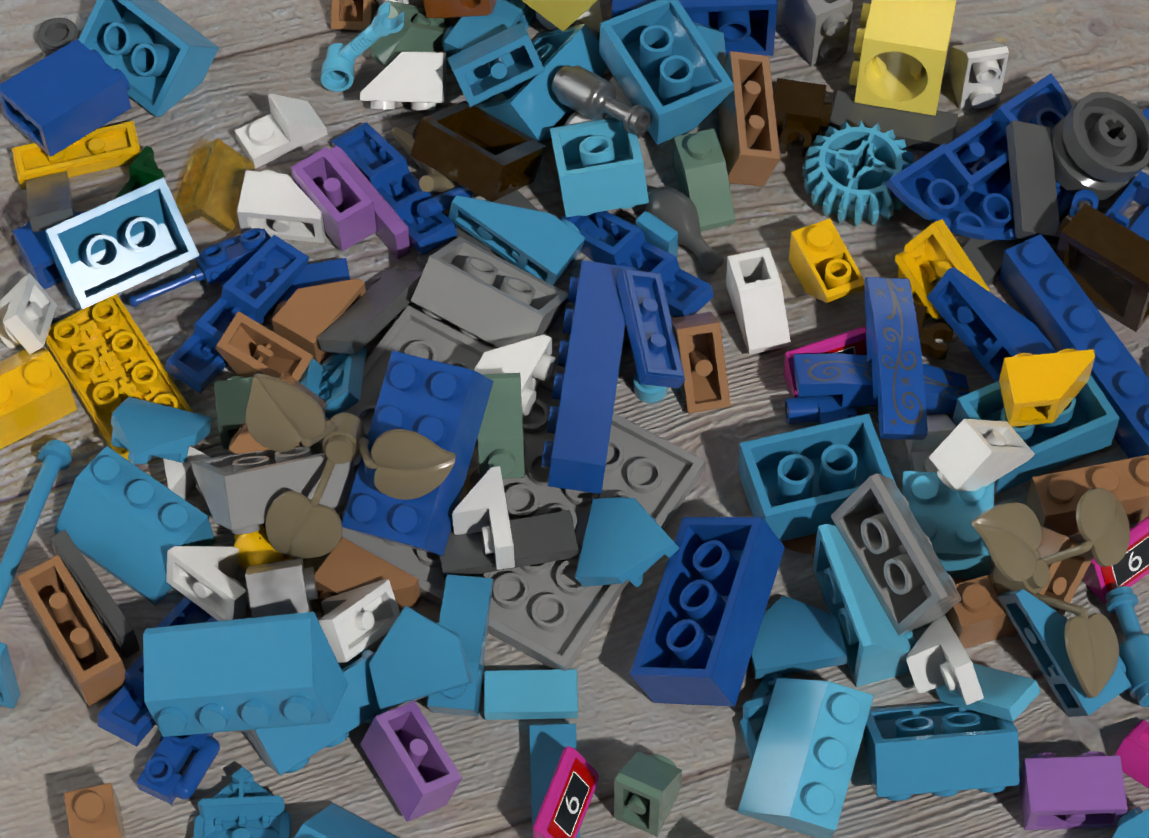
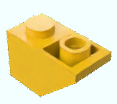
M831 218L791 232L788 261L807 294L828 303L865 290L864 278Z
M1064 349L1057 353L1039 355L1020 353L1013 357L1004 358L999 384L1007 422L1010 426L1053 423L1089 381L1095 360L1094 349L1081 351Z

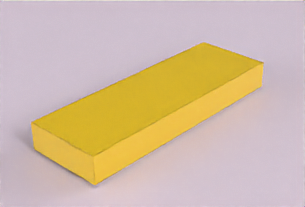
M134 121L98 128L51 157L35 143L13 147L12 153L18 181L22 189L26 188V180L64 171H67L70 178L132 164L141 153Z

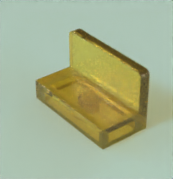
M218 138L193 150L175 203L185 224L204 217L223 231L229 232L234 229L238 219L237 208L246 170L254 171L255 165Z

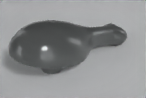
M659 187L650 192L648 195L649 203L645 204V211L650 212L678 232V244L687 246L701 260L704 271L708 274L716 272L718 267L724 263V258L721 253L712 250L702 238L698 212L690 198L670 187Z

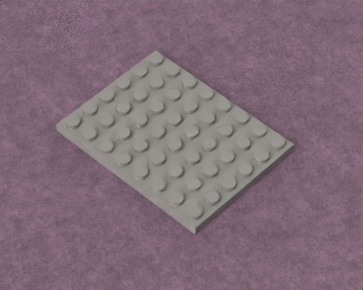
M408 305L366 359L360 401L341 413H350L357 416L364 425L363 438H367L392 351L474 370L484 352L493 349ZM549 379L546 382L541 380L536 389L537 395L532 410L527 416L522 415L525 478L502 479L509 520L570 510L579 557L470 576L493 578L488 624L489 634L552 669L566 671V669H570L629 582L627 579L622 584L583 587L575 579L592 500L600 498H635L664 530L704 472L706 460L613 412L602 493L597 494L548 487L550 468L541 467L545 440L554 441L555 434L547 433L550 406L559 407L560 400L552 399L554 381ZM478 437L459 503L480 481ZM360 451L356 458L353 459L355 476L362 456ZM347 505L343 506V512L338 513L341 522L343 521ZM343 527L341 538L344 537L418 578L421 596L442 606L446 580L443 578L439 555L366 536Z

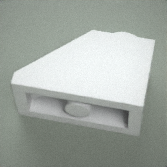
M246 170L237 208L241 233L250 229L260 228L265 229L270 237L275 234L284 240L325 242L326 235L322 212L288 174H281L270 170L261 172Z
M963 419L929 456V459L939 469L937 475L947 487L955 491H976L983 486H988L1026 463L1035 453L1008 422Z

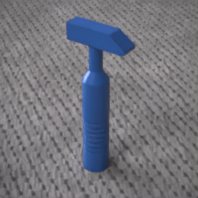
M460 185L419 203L417 206L418 214L423 219H427L449 209L457 195L472 198L474 192Z

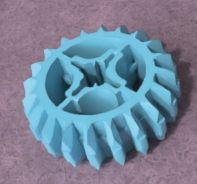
M862 119L857 124V127H850L844 121L842 126H840V131L829 126L825 136H816L813 146L809 147L806 152L805 164H803L804 188L806 194L811 195L813 206L823 205L822 211L825 217L833 213L838 214L837 218L840 224L846 218H852L856 227L861 223L862 219H868L874 226L878 221L879 215L889 220L894 210L902 211L905 204L885 183L888 179L914 163L913 152L906 151L905 139L895 140L893 129L885 133L880 132L879 123L873 128H867Z

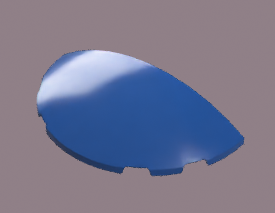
M1050 73L1000 106L990 117L949 144L943 143L888 179L885 184L904 204L924 219L932 223L943 219L952 233L979 240L1019 239L1015 235L1006 127L1014 120L1050 127L1052 130L1062 118L1067 116L1073 108L1061 85ZM1056 180L1060 216L1070 205L1074 195L1063 188Z

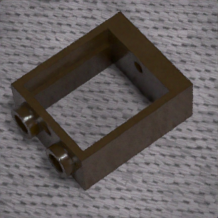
M463 101L424 117L417 123L413 131V139L415 141L410 156L486 200L493 202L534 182L546 146L474 105L470 107L467 101Z
M1085 203L1075 216L1068 214L1061 222L1056 232V237L1060 239L1054 248V252L1098 310L1137 332L1149 317V241ZM1079 249L1085 252L1086 254L1090 255L1091 257L1095 258L1096 260L1100 261L1101 263L1105 264L1106 266L1110 267L1111 269L1115 270L1116 272L1120 273L1121 275L1125 276L1126 278L1130 279L1134 282V284L1130 283L1129 281L1125 280L1124 278L1120 277L1119 275L1115 274L1114 272L1110 271L1109 269L1105 268L1104 266L1100 265L1099 263L1080 253Z

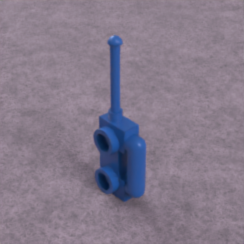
M254 228L208 246L201 251L200 256L195 258L198 268L192 270V273L137 296L132 295L129 298V303L133 307H138V304L193 281L199 282L205 279L207 284L211 285L234 275L271 237L265 229Z
M214 733L169 737L161 735L159 746L151 759L146 763L143 772L136 782L139 790L171 805L176 797L183 800L191 798L220 750L218 740L213 738ZM193 752L196 753L183 776L180 775Z

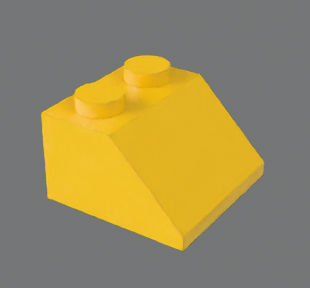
M42 347L32 354H29L24 349L0 362V450L77 410L69 382L50 352Z

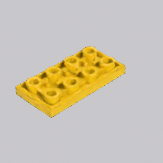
M117 294L50 325L45 345L109 448L126 460H129V450L111 444L113 431L111 418L116 408L128 397L193 412Z

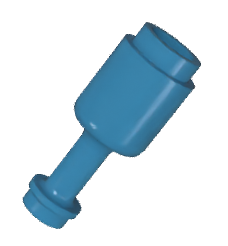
M1118 587L1106 594V608L1108 612L1116 613L1125 637V641L1119 645V656L1126 667L1125 675L1132 685L1128 688L1130 695L1138 700L1140 706L1149 707V634H1143L1134 607L1138 604L1137 595L1133 594L1131 587Z

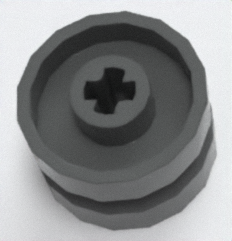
M1093 92L1080 99L1067 116L1062 118L1051 130L1055 179L1073 195L1084 189L1093 191L1099 200H1107L1117 194L1129 183L1132 177L1137 175L1149 163V121L1137 106L1122 96L1110 92Z

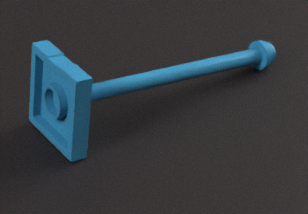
M49 440L46 445L40 448L38 458L43 464L0 562V610L59 470H65L71 464L72 450L62 441ZM0 643V706L14 709L20 696V690L7 644Z

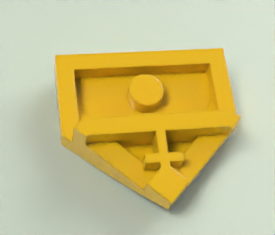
M943 219L932 223L904 246V252L895 255V262L898 265L897 278L909 279L914 303L926 306V313L931 314L932 318L939 319L942 316L928 300L927 296L950 268L955 267L987 291H990Z

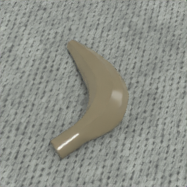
M395 126L391 134L410 155L415 141L413 134ZM410 156L426 174L419 181L422 191H437L442 194L459 186V183Z

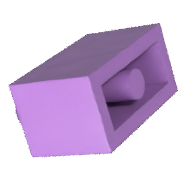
M327 147L291 167L293 181L322 212L325 232L342 252L377 232L373 201Z
M415 701L375 716L360 744L407 822L446 806L462 780V776Z
M1091 751L1082 753L1078 757H1058L1054 753H1040L1031 758L1024 759L1019 774V786L1025 830L1119 827L1117 822L1126 814L1128 809L1120 756H1106L1103 752Z

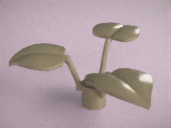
M256 373L253 377L246 409V425L251 436L262 446L279 452L291 451L299 442L305 447H310L323 439L322 449L328 458L311 500L299 492L287 491L279 495L269 507L266 516V533L269 542L277 552L290 559L323 556L331 552L341 539L343 526L338 513L331 507L319 504L335 464H344L352 461L360 451L366 467L376 469L374 475L376 488L389 497L401 500L416 499L430 493L446 479L455 464L456 454L439 447L430 439L417 432L404 429H393L380 435L374 441L370 454L368 449L369 440L363 438L364 425L357 416L350 413H339L326 421L322 407L306 392L288 382L269 375Z
M1094 488L1088 490L1079 499L1076 510L1077 526L1080 534L1086 541L1081 545L1040 558V553L1036 550L1042 540V529L1032 509L1022 503H1006L985 511L974 519L971 525L984 540L995 563L993 582L996 590L1001 595L1004 592L1024 589L1048 606L1076 615V617L1069 618L1065 624L1064 639L1066 651L1077 679L1088 699L1097 697L1113 675L1119 659V644L1113 626L1101 613H1094L1088 616L1084 607L1039 594V592L1050 581L1049 564L1085 553L1090 549L1096 563L1101 567L1115 565L1123 559L1130 541V526L1123 505L1117 499V496L1107 489Z

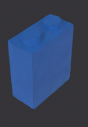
M78 39L0 84V102L5 117L50 157L131 109L127 93L130 90V85L123 72L117 68L115 70L105 63L98 51L88 49Z

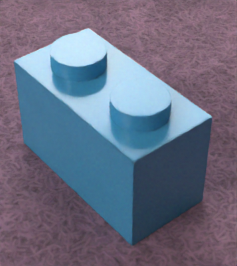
M522 22L447 58L470 107L545 71Z

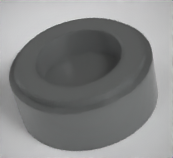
M66 18L50 19L43 23L38 30L41 50L47 56L76 39L79 40L77 26Z

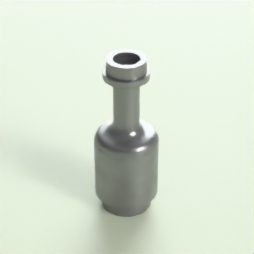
M564 66L556 73L553 79L552 92L557 96L558 101L589 119L600 120L609 114L624 122L625 131L637 135L643 134L650 126L651 114L646 111L645 107L634 105L631 108L616 100V89L611 82L581 66Z

